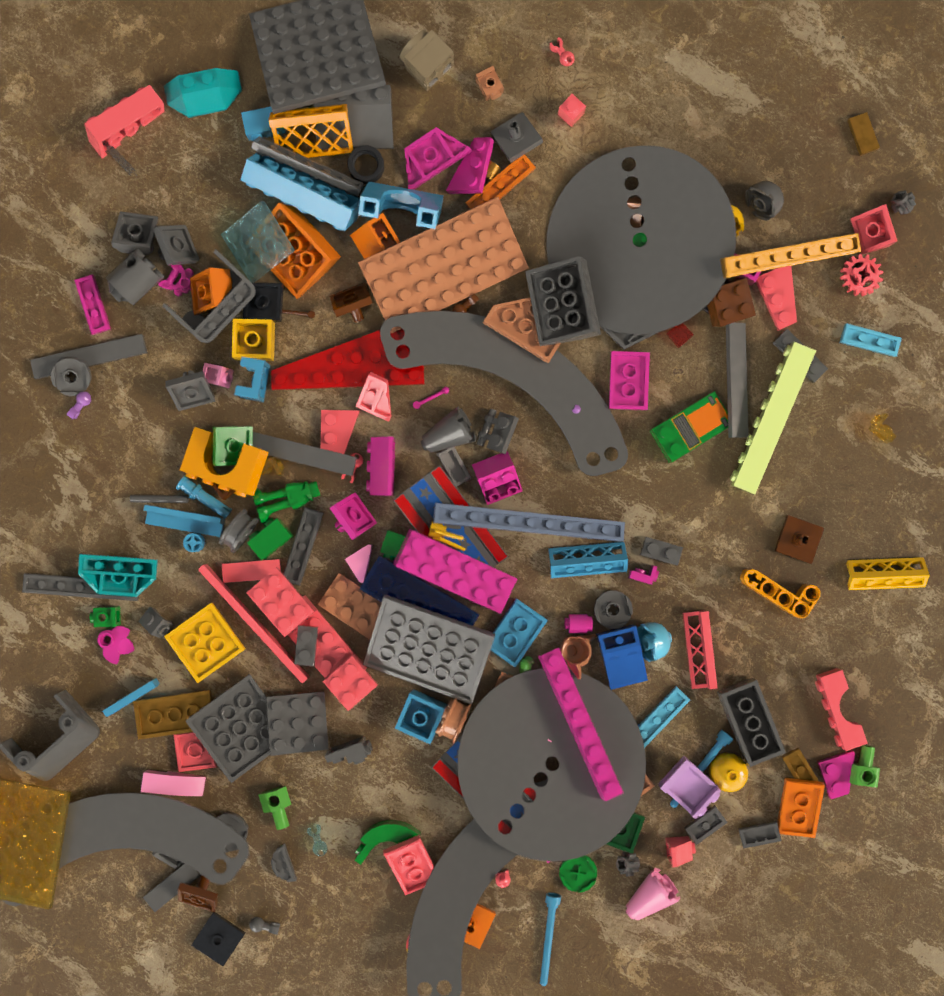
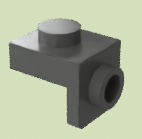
M149 607L138 621L151 635L161 639L169 633L174 625L153 607Z

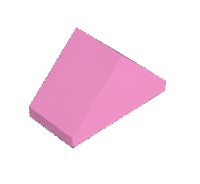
M371 544L366 545L345 559L361 583H364L373 548Z

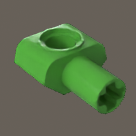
M861 746L859 763L852 764L849 783L859 786L878 787L880 768L873 766L875 747ZM866 771L865 777L862 778L863 773Z
M286 785L258 794L263 812H272L276 829L280 830L288 827L289 822L285 807L290 806L291 802ZM277 796L279 803H273L270 797Z

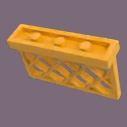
M347 104L289 110L277 114L270 112L269 125L272 129L275 144L280 146L286 144L293 149V152H297L307 158L346 154L354 150ZM344 120L345 128L340 132L333 125L336 121ZM317 123H323L327 126L323 134L314 129ZM303 125L308 129L304 136L295 131L297 126ZM284 127L289 133L283 138L277 134L276 128ZM330 129L338 134L334 142L325 137ZM311 131L319 136L315 144L306 139ZM291 134L301 139L296 146L287 141ZM342 137L348 142L349 147L341 148L336 143ZM322 139L331 145L327 150H322L317 146ZM303 141L312 147L309 152H303L299 149Z

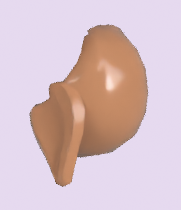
M596 634L566 637L561 644V654L577 679H581V667L588 664L591 658L592 646L590 643L597 637Z

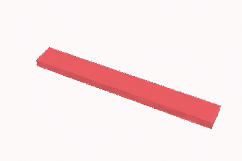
M202 565L198 571L301 683L305 682L310 677L300 665L295 664V659L230 588L223 583L209 565Z

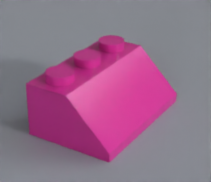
M390 436L371 437V442L367 443V453H371L370 461H367V472H370V480L366 482V491H370L372 496H394L395 438Z

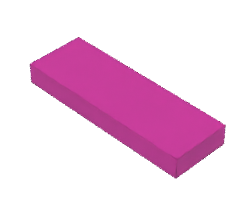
M91 274L75 279L74 281L91 335L111 330L95 276Z

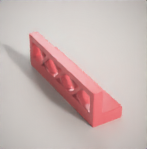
M709 611L684 612L683 621L691 689H717ZM698 615L699 623L695 628H692L688 623V616ZM695 633L701 637V643L697 648L690 641ZM697 652L703 656V662L699 667L693 663V657ZM699 671L705 675L706 683L695 684V676Z

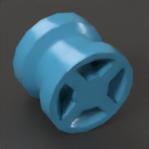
M199 533L188 534L183 540L184 548L189 552L201 551L205 546V539Z

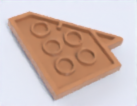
M530 297L493 305L483 321V324L546 363L550 362L561 344L539 345Z

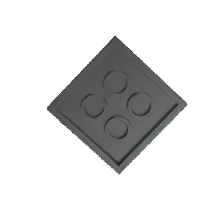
M324 691L266 697L270 756L328 750Z

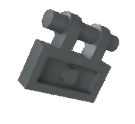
M489 409L488 415L484 417L485 423L482 431L478 433L477 445L484 447L485 441L488 440L486 448L506 454L519 418L500 412L496 419L494 417L497 411ZM494 424V429L492 431V434L490 435L488 433L490 431L491 425Z

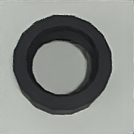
M361 145L355 148L348 158V169L351 177L364 184L377 182L384 172V160L381 153L369 145ZM369 154L376 159L377 168L372 175L363 176L356 171L355 161L359 156Z

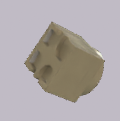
M424 29L412 37L405 45L400 54V59L405 63L406 71L428 91L454 66V51L433 30L428 32Z

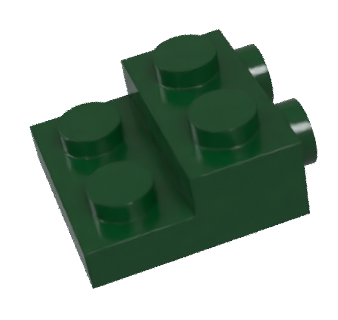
M634 812L623 829L606 845L633 854L645 816Z

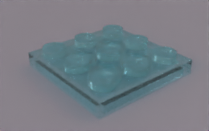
M265 201L259 202L221 234L251 283L256 282L295 251Z

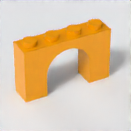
M194 427L180 471L185 472V476L197 480V477L202 478V482L212 486L213 483L219 484V489L229 491L231 488L235 490L234 494L242 497H246L247 494L254 496L269 452L243 444L234 469L228 474L219 475L212 463L213 433Z

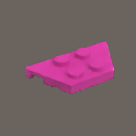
M434 128L404 148L407 163L408 189L415 190L472 152L471 148L439 128Z

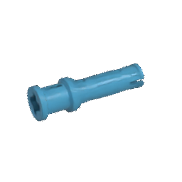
M184 475L177 484L176 489L189 495L191 500L196 499L226 519L232 508H229L202 489L203 487H201L202 485L195 484Z

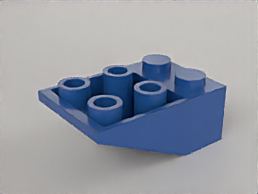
M632 624L596 634L611 690L648 681L642 648L635 625Z

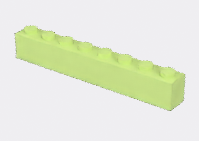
M796 342L786 346L783 352V356H785L783 363H779L775 371L778 375L775 381H771L769 385V396L761 404L760 417L757 416L753 423L755 428L753 434L748 435L745 442L747 448L745 452H741L738 458L739 467L733 471L730 477L732 486L756 494L816 350Z

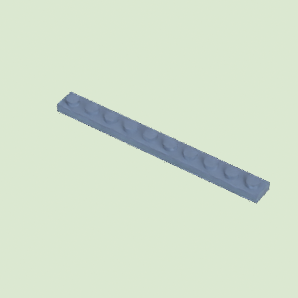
M435 503L433 523L617 542L624 541L625 522Z

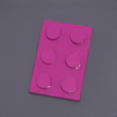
M611 351L609 409L648 410L650 352Z

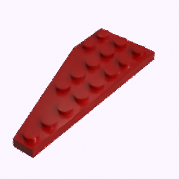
M403 329L390 333V335L395 340H401L405 332ZM380 330L271 370L272 390L364 387L370 372L387 379L389 386L425 385L424 365L400 369L390 364L381 341ZM399 345L396 348V355L402 359L407 358L410 355V349L406 345Z

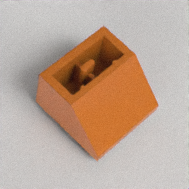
M383 213L378 218H373L350 235L364 259L400 243Z

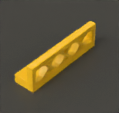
M924 557L847 560L846 563L850 575L847 583L849 590L926 587L930 576ZM920 564L921 570H915L910 565ZM892 565H898V566L902 567L903 569H902V570H895V569H893L891 566H892ZM859 566L862 569H864V571L855 572L853 567ZM879 566L883 568V571H876L872 567Z

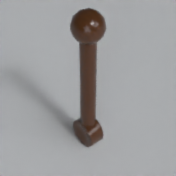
M282 309V313L308 316L310 319L315 317L314 311L300 312Z

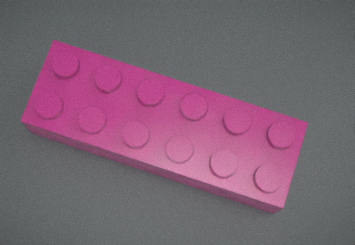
M409 529L393 563L400 569L500 614L517 581V578L412 529Z

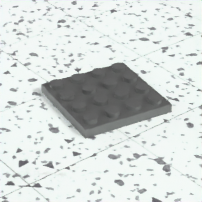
M248 674L185 720L231 783L270 755L266 707L267 696L251 674Z

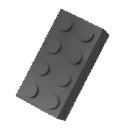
M749 678L717 691L744 762L749 767L786 753L756 679Z

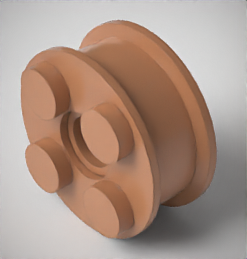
M451 698L436 730V733L439 734L438 737L443 735L452 739L454 744L467 719L471 704L467 706L458 702L457 698Z

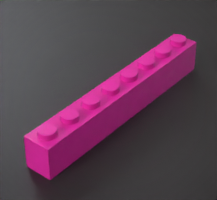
M555 648L539 655L538 658L600 798L608 801L622 794L621 786L560 649Z

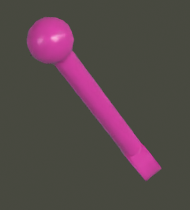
M443 387L441 391L420 402L415 401L413 407L419 409L422 404L442 394H448L449 388Z

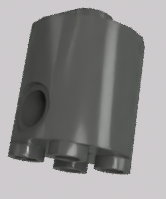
M137 248L106 276L109 293L118 302L128 301L133 306L164 278V275L157 268L153 270L156 266L148 258L143 259L145 256Z

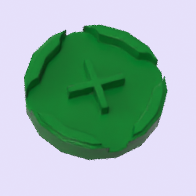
M584 855L579 858L562 861L559 868V876L562 884L568 890L578 893L585 892L596 882L597 867L588 855Z

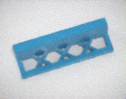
M144 505V511H147L145 524L217 537L222 536L224 518Z
M625 542L549 548L551 578L627 572L628 557ZM613 549H621L622 554L615 555L611 551ZM600 551L603 554L601 556H594L592 553ZM578 552L583 554L581 558H576L572 556L574 553ZM562 554L565 557L563 559L554 560L553 555Z

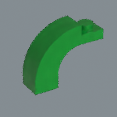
M399 820L378 822L361 835L360 841L364 845L361 843L354 852L357 854L355 861L361 865L371 850L381 842L390 841L399 844L415 836H420L421 831L411 824Z

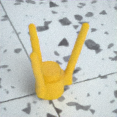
M432 521L429 531L430 537L465 551L464 547L443 538L447 536L463 540V536L446 532L447 526L435 524Z

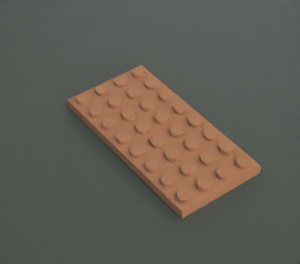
M495 197L438 224L436 229H427L358 262L385 321L390 317L410 313L440 311L529 268L499 197ZM398 326L391 329L390 333L398 331L402 328Z

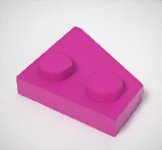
M852 750L817 761L830 799L847 795L850 792L851 768L855 758V753Z

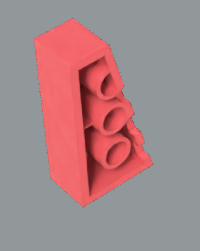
M150 85L139 88L135 94L130 97H124L115 106L107 107L100 115L93 116L87 120L85 128L89 142L103 159L108 155L106 151L109 145L110 148L113 146L116 149L121 145L120 141L125 136L132 137L136 134L141 124L146 126L164 112L163 101Z

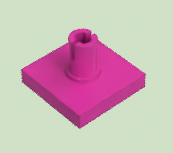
M356 492L329 508L338 520L335 523V527L337 528L342 525L337 530L339 532L346 531L352 540L377 524Z

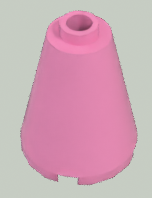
M654 868L626 904V913L631 919L640 920L680 900V896H676L678 893L677 888L666 874L662 876L658 873L661 871L660 869Z

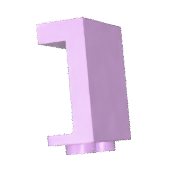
M685 756L658 783L660 789L675 799L694 819L698 816H703L707 811L706 807L711 802L714 803L720 797L721 792L720 788Z

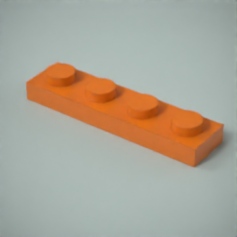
M524 154L486 184L482 193L475 194L465 202V205L472 209L495 197H499L500 200L532 173L536 167Z

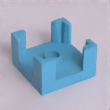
M241 357L240 365L246 367L248 371L255 373L252 376V388L236 386L234 395L240 396L242 399L264 403L271 365L264 360Z

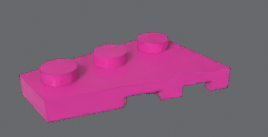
M491 137L473 139L470 145L472 152L464 156L446 189L449 194H477L483 192L494 140Z

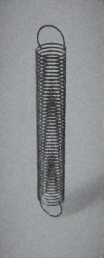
M103 141V142H104V141ZM105 141V144H106V141ZM102 142V143H103V142ZM107 143V145H106L105 147L108 146V143ZM104 144V145H105V144ZM109 145V147H108L107 149L110 148V145ZM111 146V149L107 151H111L113 146ZM113 148V151H114L115 148ZM115 149V153L111 154V156L114 158L120 153ZM113 151L109 153H113ZM120 155V160L122 155ZM118 156V158H119V156ZM122 157V161H121V162H118V163H122V162H123V157ZM114 158V159L116 160V159H118V158ZM124 159V163H123V164H120V165H124V164H125V159ZM116 160V161L118 162V161H120V160ZM126 162V165L122 167H126L128 162ZM128 164V167H129L130 164ZM130 165L129 170H126V171H130V169H131L132 166ZM128 167L124 169H128ZM132 167V168H133V167ZM133 168L132 170H135V169ZM131 170V172H132V170ZM127 172V173L129 174V173H131V172ZM133 172V173H134V172ZM129 174L131 176V174ZM136 175V176H137V175Z

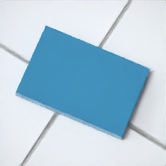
M516 598L492 632L496 635L490 651L516 668L548 620Z

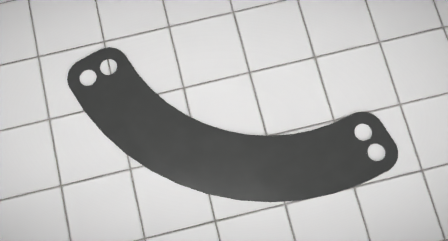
M449 311L416 312L390 317L382 324L380 329L381 341L387 360L394 367L407 369L422 365L451 364L473 367L496 374L526 391L553 417L571 447L578 468L584 474L599 476L619 470L626 464L628 450L609 407L585 375L558 350H556L550 362L546 363L483 324L485 316ZM401 327L405 332L404 337L401 340L393 339L390 335L392 328ZM399 345H406L410 349V355L407 358L402 359L396 355V348ZM575 405L580 406L581 410L579 413L572 412ZM608 447H613L617 450L618 457L616 460L609 461L605 458L604 452ZM590 452H595L599 455L600 462L598 465L591 466L587 463L586 457Z
M548 779L537 782L535 785L542 787L546 785ZM475 819L448 846L435 865L422 891L409 936L406 964L408 996H420L418 986L422 982H427L431 985L432 993L430 996L461 995L462 952L466 931L473 911L491 880L508 862L517 856V854L503 848L492 840L476 823ZM442 980H446L451 984V992L448 995H441L437 991V985Z
M139 793L104 794L84 798L63 805L41 816L22 829L0 850V869L6 871L7 879L5 882L0 883V899L10 906L21 905L41 883L64 865L80 857L110 849L131 848L161 853L192 867L215 884H226L235 877L246 862L249 855V846L243 836L223 821L199 808L178 800ZM229 843H234L239 849L238 855L235 858H230L225 853V848ZM217 859H223L226 862L227 869L224 873L220 874L214 870L213 865ZM12 881L18 882L21 886V891L18 895H12L8 890V886Z

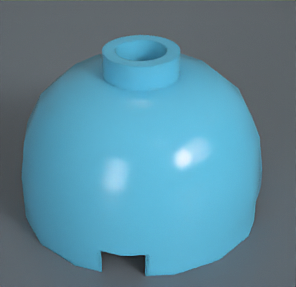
M648 622L641 624L637 628L643 650V658L646 661H655L668 654L672 636L662 624Z

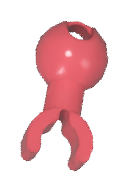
M558 37L559 47L550 43V50L560 55V62L563 66L569 67L574 63L575 57L572 52L566 51L563 48V41Z
M353 453L350 455L353 457H355L356 454L360 456V458L356 460L354 473L356 471V468H359L363 464V457L359 453ZM354 473L353 476H351L350 483H353L355 481ZM342 474L341 479H345L346 475Z
M508 869L498 872L495 882L501 888L507 887L511 882Z

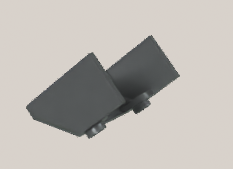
M217 250L214 251V254L229 267L232 278V289L218 306L214 307L204 318L201 314L194 315L193 311H189L181 317L168 304L164 303L162 305L190 333L203 343L213 341L254 298L256 293L254 285Z
M67 690L54 695V698L66 710L59 718V726L64 731V734L40 756L36 758L30 751H23L12 738L0 743V749L19 770L42 781H48L57 775L93 743L100 734L98 725Z

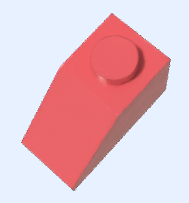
M689 836L665 838L667 858L672 867H678L693 860V854L696 852L695 843L691 842Z

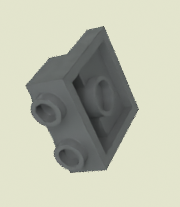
M365 736L329 748L325 754V759L327 763L332 761L333 764L343 761L344 757H346L348 764L354 762L355 765L364 762L367 755H370L371 751H373L370 740H366Z

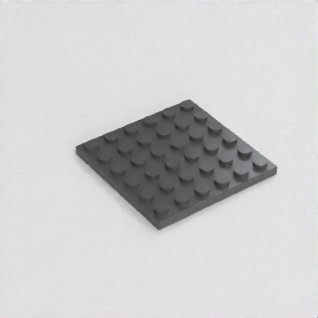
M299 0L249 14L273 114L386 85L363 0Z

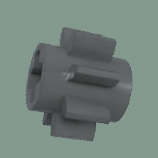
M906 190L898 191L890 200L892 203L891 208L894 213L899 211L900 215L908 214L916 205L914 201L916 198L912 192L907 193Z
M622 852V856L617 857L616 866L620 874H626V877L634 876V872H639L640 860L636 853Z

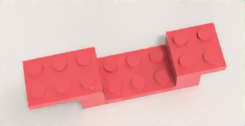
M277 567L247 592L249 597L284 637L288 635L295 644L297 643L299 625L318 627L314 666L325 678L323 683L347 711L378 686L376 681L366 671L367 666L363 665L362 660L306 595L301 596Z

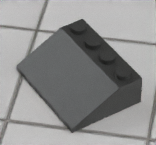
M390 85L314 104V107L347 104L354 149L361 145H369L376 149H394L392 91ZM344 120L336 121L333 126L341 132L345 128ZM323 123L315 125L316 130L321 134L327 128ZM330 129L325 137L334 142L338 134ZM342 137L336 143L341 148L349 147L348 142ZM322 139L317 146L322 150H327L331 145Z
M577 256L525 271L540 346L571 342L601 335L586 259Z

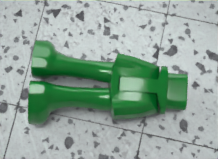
M305 481L286 483V487L271 492H261L260 489L256 488L253 499L257 506L270 500L287 497V499L280 502L257 507L260 521L263 524L269 520V516L272 513L290 507L295 510L307 504L310 500L312 501L314 497L321 495L317 481L311 483Z

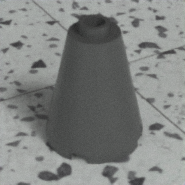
M458 406L422 436L421 445L425 451L428 450L432 453L476 441V435L474 431H470L471 422L465 412L459 409Z

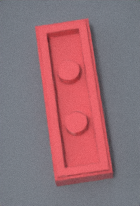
M280 559L222 564L223 583L262 580L276 567L281 571Z

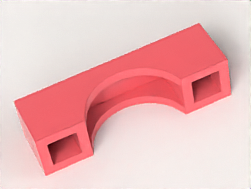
M835 668L816 675L817 681H815V684L824 698L821 700L825 710H828L830 716L828 722L830 727L835 730L834 740L837 746L848 751L868 744L862 725L857 722L847 721L841 714L840 699L849 689L843 670Z

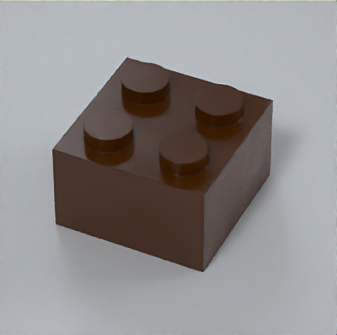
M736 278L724 282L718 293L707 305L712 326L722 327L756 316L747 278Z

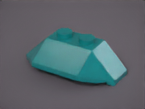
M213 68L179 75L164 85L167 105L186 117L191 118L227 110L237 95L241 93L242 86L237 70Z
M79 554L78 574L97 594L138 597L156 580L158 560Z

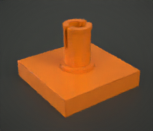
M477 903L471 916L464 942L480 949L496 912Z

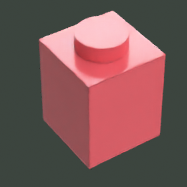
M571 94L559 107L558 115L572 127L585 113L586 106L576 96Z

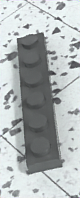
M260 136L253 141L251 149L256 150L259 155L274 158V161L277 163L292 166L293 170L305 172L316 180L321 179L333 188L339 187L351 196H359L363 191L365 184Z

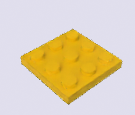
M213 602L164 636L197 683L246 649Z

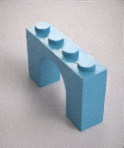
M368 182L360 198L359 215L378 218L384 209H404L418 215L416 226L436 229L442 211L444 195Z

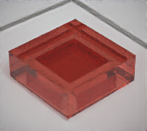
M684 323L673 327L666 335L680 348L693 336V333Z

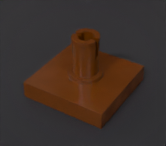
M365 282L329 296L336 317L350 312L355 323L364 319L361 308L373 303Z
M787 515L774 551L812 564L825 528Z
M201 874L196 887L180 882L178 901L216 912L218 894L207 891L210 880Z

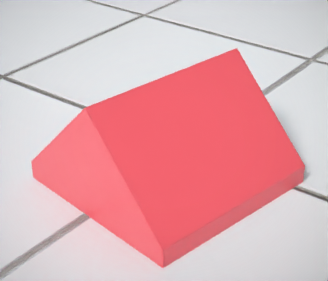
M886 204L851 218L854 232L859 233L862 255L887 248L897 242Z

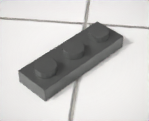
M788 329L772 343L782 353L786 346L793 342L803 345ZM814 355L806 377L814 383L828 368Z

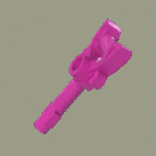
M171 265L172 271L167 280H162L158 285L167 290H174V294L178 297L182 296L183 293H189L191 291L190 277L194 275L193 270L190 268L185 270L181 265ZM181 273V278L177 284H173L178 274Z

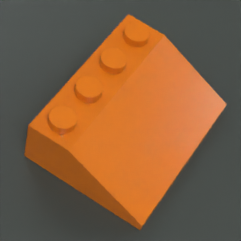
M282 202L277 204L246 242L296 299L300 298L341 258L338 252L296 207Z

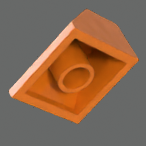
M208 268L190 277L194 315H199L218 306L232 289L230 269Z

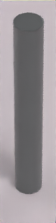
M130 495V502L188 503L189 496Z

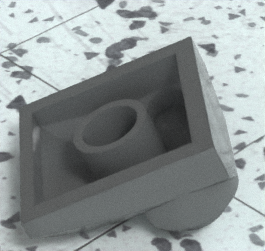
M120 211L111 242L112 247L122 253L131 254L137 248L144 256L151 254L154 251L155 233L153 229L157 227L158 216Z

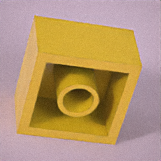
M233 319L232 358L241 360V357H248L264 361H274L275 323L267 319Z

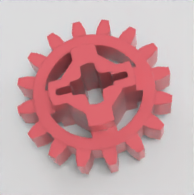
M862 254L857 255L856 258L852 256L849 258L850 262L846 261L844 263L846 268L840 270V272L844 273L840 280H845L842 287L848 286L847 292L849 293L853 290L854 296H857L859 293L862 297L867 293L870 295L874 292L873 289L876 290L880 287L877 283L883 281L879 275L884 272L878 270L881 264H875L876 258L869 260L868 254L864 258ZM860 263L858 268H852L853 265ZM865 282L871 283L868 287H863Z

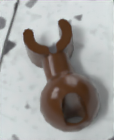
M474 293L463 304H456L453 307V312L467 313V309L475 304L479 298Z

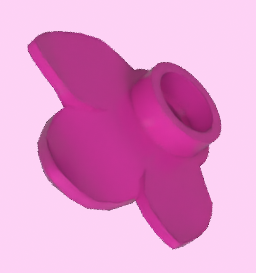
M117 626L112 630H104L97 638L99 646L103 648V656L112 664H118L120 654H129L135 650L133 643L127 638L130 629L124 626ZM106 636L111 638L109 643L105 641Z

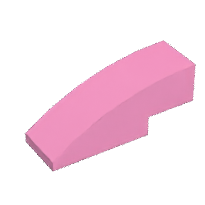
M146 770L143 773L141 792L176 796H203L206 776L172 771Z

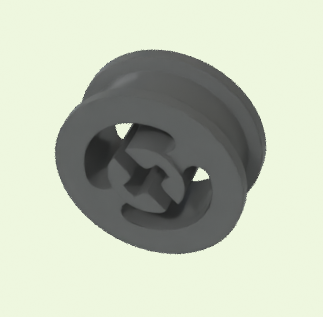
M243 509L228 525L219 540V544H226L231 548L230 552L235 553L251 535L259 519L251 518L247 515V510Z

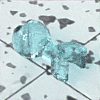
M316 826V835L311 831V828H308L307 833L314 840L312 848L316 856L325 855L328 848L320 837L321 826Z

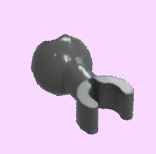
M254 917L250 921L249 926L251 931L255 933L266 930L271 934L278 935L280 923H267L260 917Z

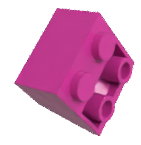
M508 451L506 454L500 453L472 464L487 505L523 491Z

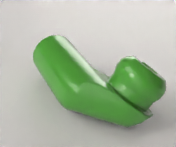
M526 656L521 660L519 673L531 670L534 664L532 657Z

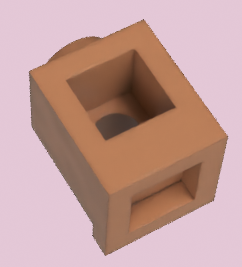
M494 66L476 74V82L486 101L489 99L495 100L502 95L504 87L495 72ZM491 81L494 82L492 86L488 85L487 83Z

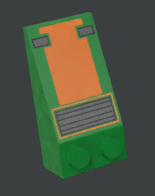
M714 391L651 429L650 433L668 463H672L727 429L728 412Z

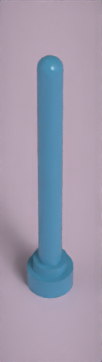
M722 729L717 734V742L698 765L702 772L705 771L722 747H726L727 744L730 745L734 739ZM672 799L670 802V806L673 808L679 804L675 799Z
M551 892L546 893L545 898L548 915L540 984L542 986H546L548 983L556 908L561 903V895Z

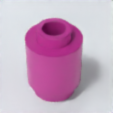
M568 614V618L564 619V628L568 629V633L592 632V616L587 614Z

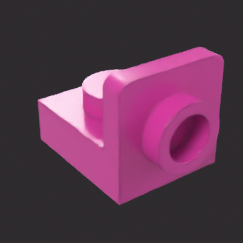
M651 565L649 573L646 575L647 571L635 568V571L629 570L628 578L652 585L653 581L656 582L659 571H657V566Z

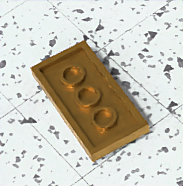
M211 689L133 701L138 740L193 732L185 720L212 701Z

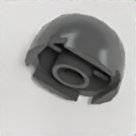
M766 180L755 183L745 192V202L747 207L751 205L755 210L752 212L754 216L768 221L775 217L782 209L784 196L778 185Z

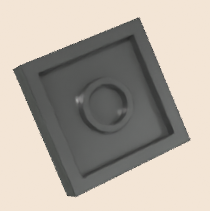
M523 112L490 132L492 138L511 163L543 143L542 137Z
M186 225L157 226L153 229L160 246L158 254L161 255L159 257L165 260L167 265L193 264L200 260Z
M188 371V375L187 372H184L183 377L165 381L166 388L178 411L216 402L215 395L203 371L198 373Z

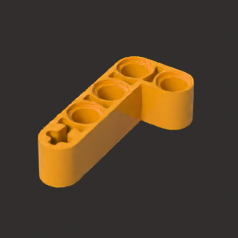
M745 569L740 575L741 582L797 618L807 617L820 598V590L814 585L804 584L794 595L755 569ZM748 574H751L752 577L756 580H759V582L756 583L754 581H750L747 577ZM766 583H769L771 586L768 593L763 591V586ZM811 588L813 590L812 597L807 598L806 590ZM784 593L787 597V600L785 603L781 604L779 601V597L781 594ZM801 604L803 610L800 614H797L795 608Z

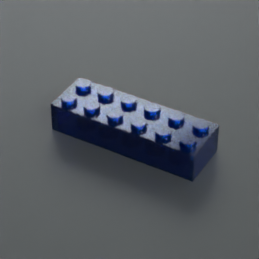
M381 555L378 556L359 589L380 602L387 595L472 626L480 615L476 610L421 578L396 567L393 562Z

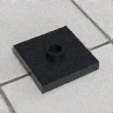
M252 283L256 293L254 298L243 308V319H267L273 322H282L284 285L282 283Z
M213 912L192 943V946L221 966H224L246 932L218 913Z

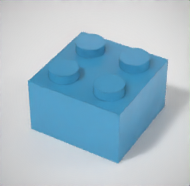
M413 689L409 693L395 729L431 744L448 704Z

